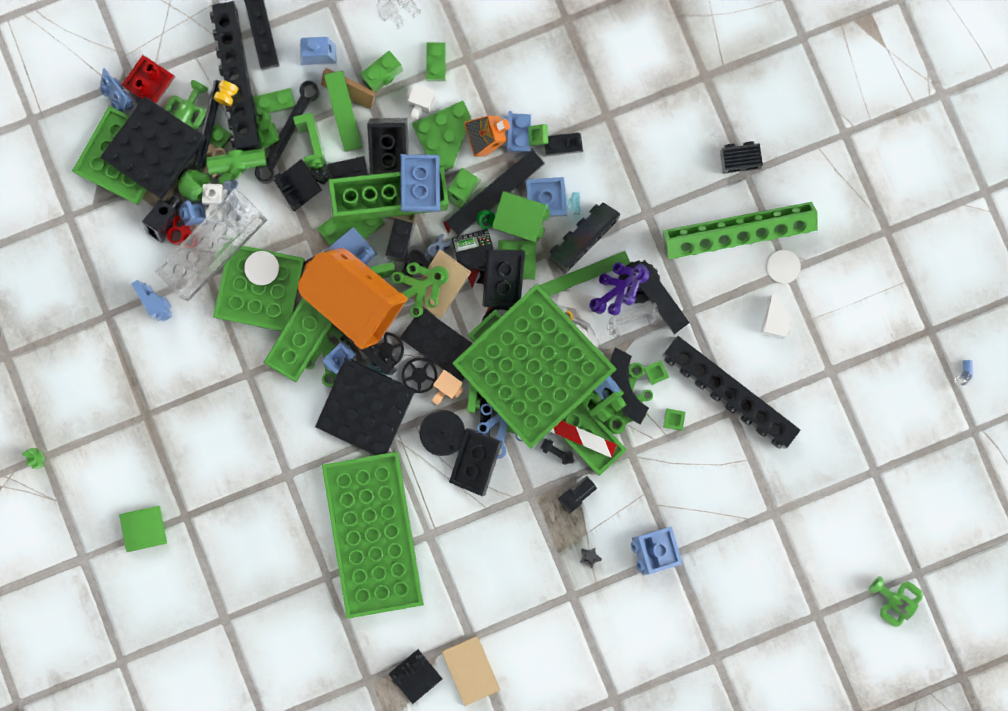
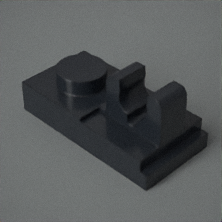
M581 133L548 136V144H544L546 157L583 152Z

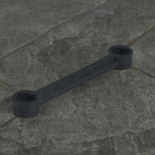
M305 81L300 85L299 92L301 96L279 134V141L273 145L266 158L267 165L255 168L254 174L260 183L268 184L274 180V167L296 129L293 117L303 115L309 103L319 97V89L315 82ZM310 85L313 86L316 93L312 97H306L304 88ZM268 167L271 176L263 180L260 177L259 170Z

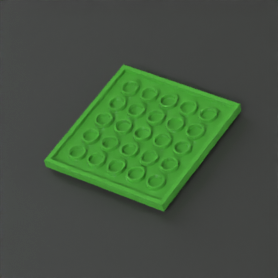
M538 284L531 288L452 363L530 449L617 370Z

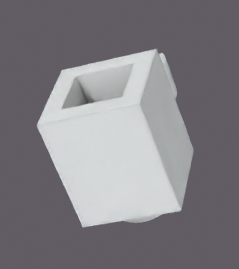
M415 83L413 88H409L406 99H408L409 106L414 107L410 115L411 120L419 121L422 111L431 112L436 99V91Z
M203 184L202 203L209 207L206 210L207 219L211 218L212 212H216V218L221 219V212L218 208H225L226 189H224L222 184Z

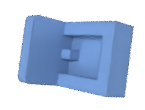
M185 201L179 208V214L185 226L204 224L208 221L203 203L191 204L190 201Z
M341 341L322 361L329 371L337 374L346 357L352 359L356 353Z

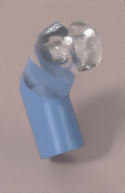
M963 360V372L961 375L954 377L955 384L962 386L967 385L973 377L972 360Z

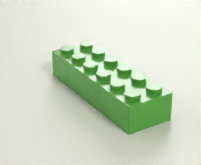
M444 167L439 168L440 211H447L449 200ZM401 172L329 179V193L334 223L431 213L401 212Z

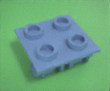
M103 68L100 83L101 93L109 98L114 109L123 113L126 108L128 110L134 107L133 100L126 91H122L123 87L117 79L113 78Z
M354 227L325 250L347 249L365 265L377 255L376 251Z

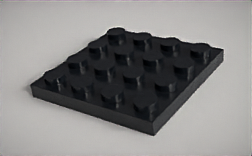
M144 96L100 158L162 200L203 144L206 137Z
M346 357L315 427L373 455L386 454L389 452L416 389Z

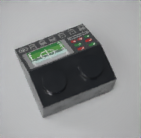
M488 229L451 238L458 263L471 272L485 269L486 250L494 249Z

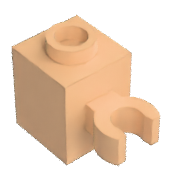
M443 370L433 384L439 391L432 399V402L439 406L445 396L450 399L458 398L464 390L462 388L463 383Z

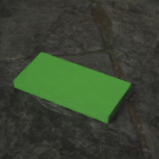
M302 298L263 363L292 381L297 382L332 326V322Z

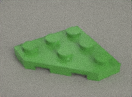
M462 100L412 123L426 155H439V168L444 167V172L454 167L466 133L464 122L470 121L471 115Z

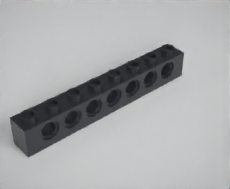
M234 1L213 4V12H210V19L212 24L215 23L213 37L215 41H218L216 54L217 58L221 59V65H219L220 76L224 77V81L239 88L237 93H242L239 98L232 97L233 102L231 106H225L226 111L230 113L228 126L233 131L231 144L236 150L249 151L261 149L238 10ZM224 22H230L228 26L222 27ZM229 39L233 40L231 44H224ZM231 57H235V58H236V59H235L233 62H231V63L227 62L228 59L231 58ZM233 75H239L236 80H230ZM238 111H245L242 116H236ZM247 128V133L239 134L241 129Z
M677 336L662 354L667 364L672 367L674 365L680 369V374L695 380L694 384L701 390H708L711 393L710 397L717 402L721 400L725 403V408L733 414L736 412L742 416L740 419L745 424L755 426L757 428L755 431L763 437L768 436L772 440L771 443L778 449H781V447L783 449L788 448L801 431L796 425L680 336ZM680 354L688 356V363L684 364L679 360ZM696 365H700L703 367V375H697L695 373L694 369ZM711 377H716L719 380L718 387H713L710 384ZM727 389L734 391L733 399L726 397L725 391ZM743 400L747 401L750 405L747 411L741 408ZM758 412L763 413L765 416V420L762 423L756 419ZM773 424H777L780 427V432L777 435L772 432Z

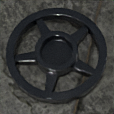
M385 332L383 343L377 347L381 350L380 354L384 358L386 356L395 363L394 366H396L403 358L404 345L398 336ZM387 335L396 338L399 344L391 345L388 343ZM401 347L400 356L396 361L393 357L394 349Z
M425 358L411 359L402 370L403 384L407 385L406 381L414 380L418 384V390L415 393L430 391L438 377L434 364ZM415 361L427 362L423 368H416L413 365ZM429 364L434 370V379L427 376L426 369ZM411 365L413 369L412 376L405 378V371ZM426 380L433 381L430 387L421 390V383Z

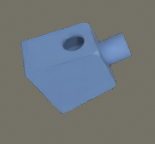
M328 37L301 38L300 65L336 64V45Z

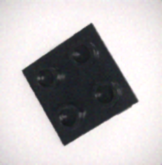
M300 159L284 173H278L274 176L275 180L273 181L294 212L322 191V188L303 159Z
M419 649L388 674L392 678V682L401 689L412 704L417 702L443 679Z

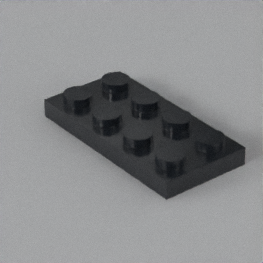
M423 308V314L419 317H414L400 336V339L441 369L463 382L465 377L452 363L473 343Z

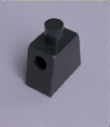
M174 196L167 203L159 200L142 220L146 233L163 243L167 237V231L173 227V220L178 216L177 209L181 205V201Z

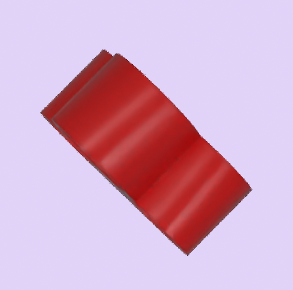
M176 216L173 220V227L167 231V239L174 245L184 244L188 248L194 247L197 239L190 225L179 227L178 223L183 221L180 216ZM175 232L181 233V238L178 241L172 240V235ZM192 238V242L187 244V239Z

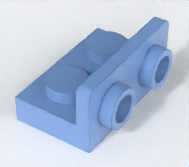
M509 111L505 119L508 120L510 129L508 130V135H505L506 142L503 146H507V152L528 153L530 151L528 127L531 126V114H512V111Z

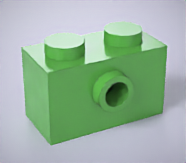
M389 50L361 72L360 76L369 89L377 92L384 85L390 84L394 77L403 70L401 63Z

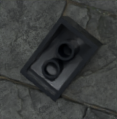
M370 118L367 123L370 175L401 172L400 156L401 154H408V118Z

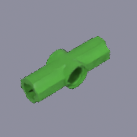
M264 148L249 151L233 150L225 155L208 157L206 161L210 175L224 172L241 173L248 168L267 165Z

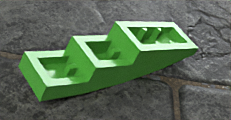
M343 70L325 74L324 77L344 152L363 148Z

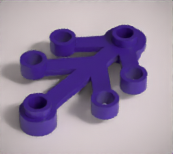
M619 262L615 263L613 272L617 275H629L625 280L613 278L606 273H602L599 277V283L605 286L612 285L616 287L601 298H593L589 303L591 311L597 314L604 313L607 302L617 296L615 302L611 303L608 307L609 314L613 316L619 315L622 302L631 306L635 302V295L639 284L645 283L649 278V271L646 266L639 264L633 269L625 267V265ZM631 285L629 293H626L628 287Z

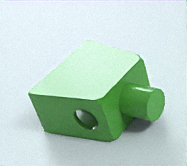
M462 168L447 190L449 202L459 209L464 207L481 179Z

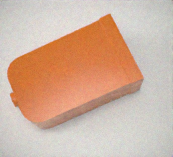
M337 248L315 255L306 264L305 272L298 283V290L301 296L348 336L361 350L379 343L408 300L404 294L398 292L344 248Z

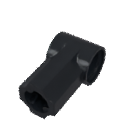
M586 476L572 489L569 488L558 498V501L570 514L597 487Z

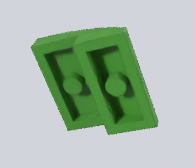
M160 506L119 514L126 553L167 544Z

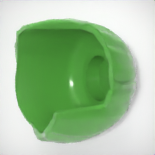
M190 169L180 176L178 190L185 199L194 202L200 201L202 199V191L204 190L203 184H208L211 179L202 171Z

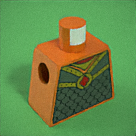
M485 116L464 122L474 157H486L506 142L504 131L510 129L508 120H500L498 116Z

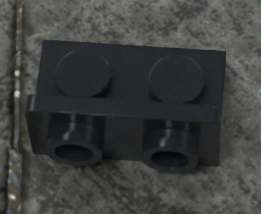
M364 156L327 164L330 179L369 175Z

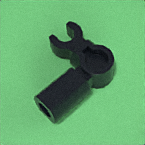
M412 250L408 256L409 263H405L401 272L404 275L414 277V274H409L407 271L408 264L416 262L419 266L428 268L431 262L426 260L424 254L419 250ZM412 265L411 270L415 272L416 267Z

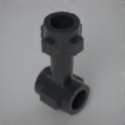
M545 438L540 447L543 450L542 452L545 454L548 451L562 459V464L565 466L573 464L575 460L571 451L565 453L552 445L554 441Z

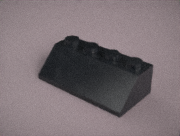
M604 202L600 205H594L589 211L591 214L586 219L583 217L576 224L578 228L573 233L569 231L562 238L564 242L560 246L556 244L549 251L551 253L549 259L566 274L618 222L621 215L618 211Z

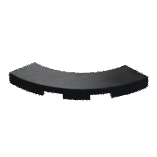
M615 347L610 362L617 370L610 377L624 393L621 397L626 406L621 410L631 420L641 425L649 407L644 405L631 389L628 369L632 356Z

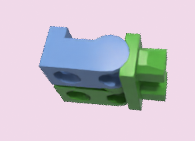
M610 376L581 402L590 411L589 413L592 417L596 415L602 422L607 421L613 416L607 408L610 404L616 412L626 406L621 397L624 394L623 391L619 389Z

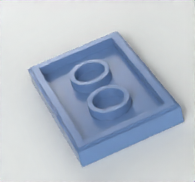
M401 154V212H440L439 155Z

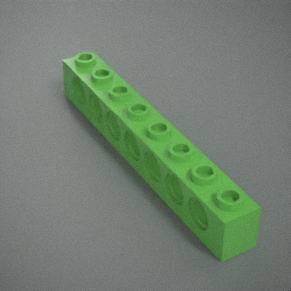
M811 201L663 230L664 250L668 260L678 259L689 255L714 252L720 249L770 241L797 234H806L818 231V212Z

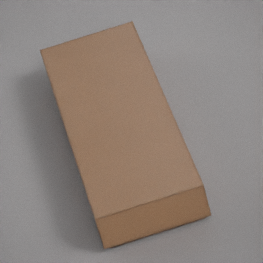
M325 68L320 85L327 88L324 75L334 71ZM345 77L351 100L371 110L377 92Z

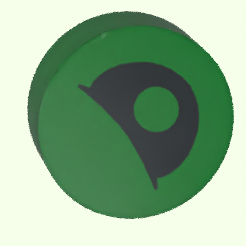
M484 209L478 213L476 222L482 229H490L493 226L495 214L488 209Z

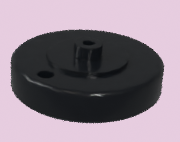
M437 410L427 415L422 421L419 430L420 441L431 454L449 456L460 449L465 426L461 418L455 413L448 410Z

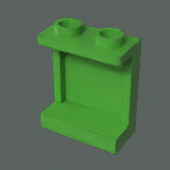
M312 112L293 117L299 133L309 131L314 155L304 157V162L309 169H322L323 166L327 165L317 122Z
M503 191L492 228L538 242L539 239L543 238L545 232L543 225L545 221H548L551 210H549V205Z

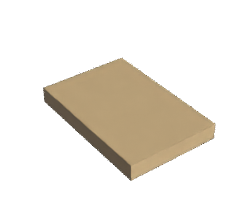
M439 250L428 268L433 269L436 266H442L448 271L449 278L445 284L441 285L438 296L439 304L434 308H429L426 305V299L431 296L433 284L427 287L423 307L441 319L471 274V271L442 250ZM436 273L437 279H441L440 273ZM423 275L420 280H425L428 276ZM417 293L411 296L416 301ZM430 299V304L434 305L435 301Z
M478 635L442 651L464 706L500 691Z

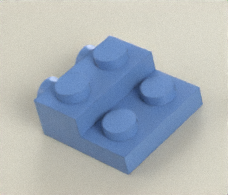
M136 280L131 283L150 317L162 322L172 317V312L170 311L172 306L166 297L164 298L162 295L156 294L150 285L148 286L146 282L143 283Z
M672 526L632 537L631 549L633 553L637 554L638 561L636 562V567L639 572H642V575H650L682 564Z

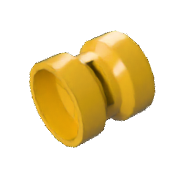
M221 80L219 91L215 93L213 99L225 106H231L233 102L232 97L239 88L228 81Z

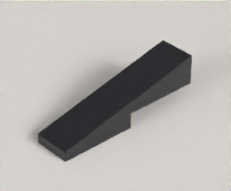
M644 260L640 264L646 266L649 271V278L645 283H640L639 288L675 335L690 322L646 260Z

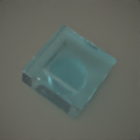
M580 192L572 193L571 198H568V210H572V215L580 214Z

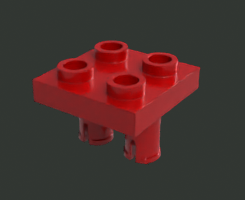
M142 55L121 86L140 99L146 96L157 104L175 76L145 55Z

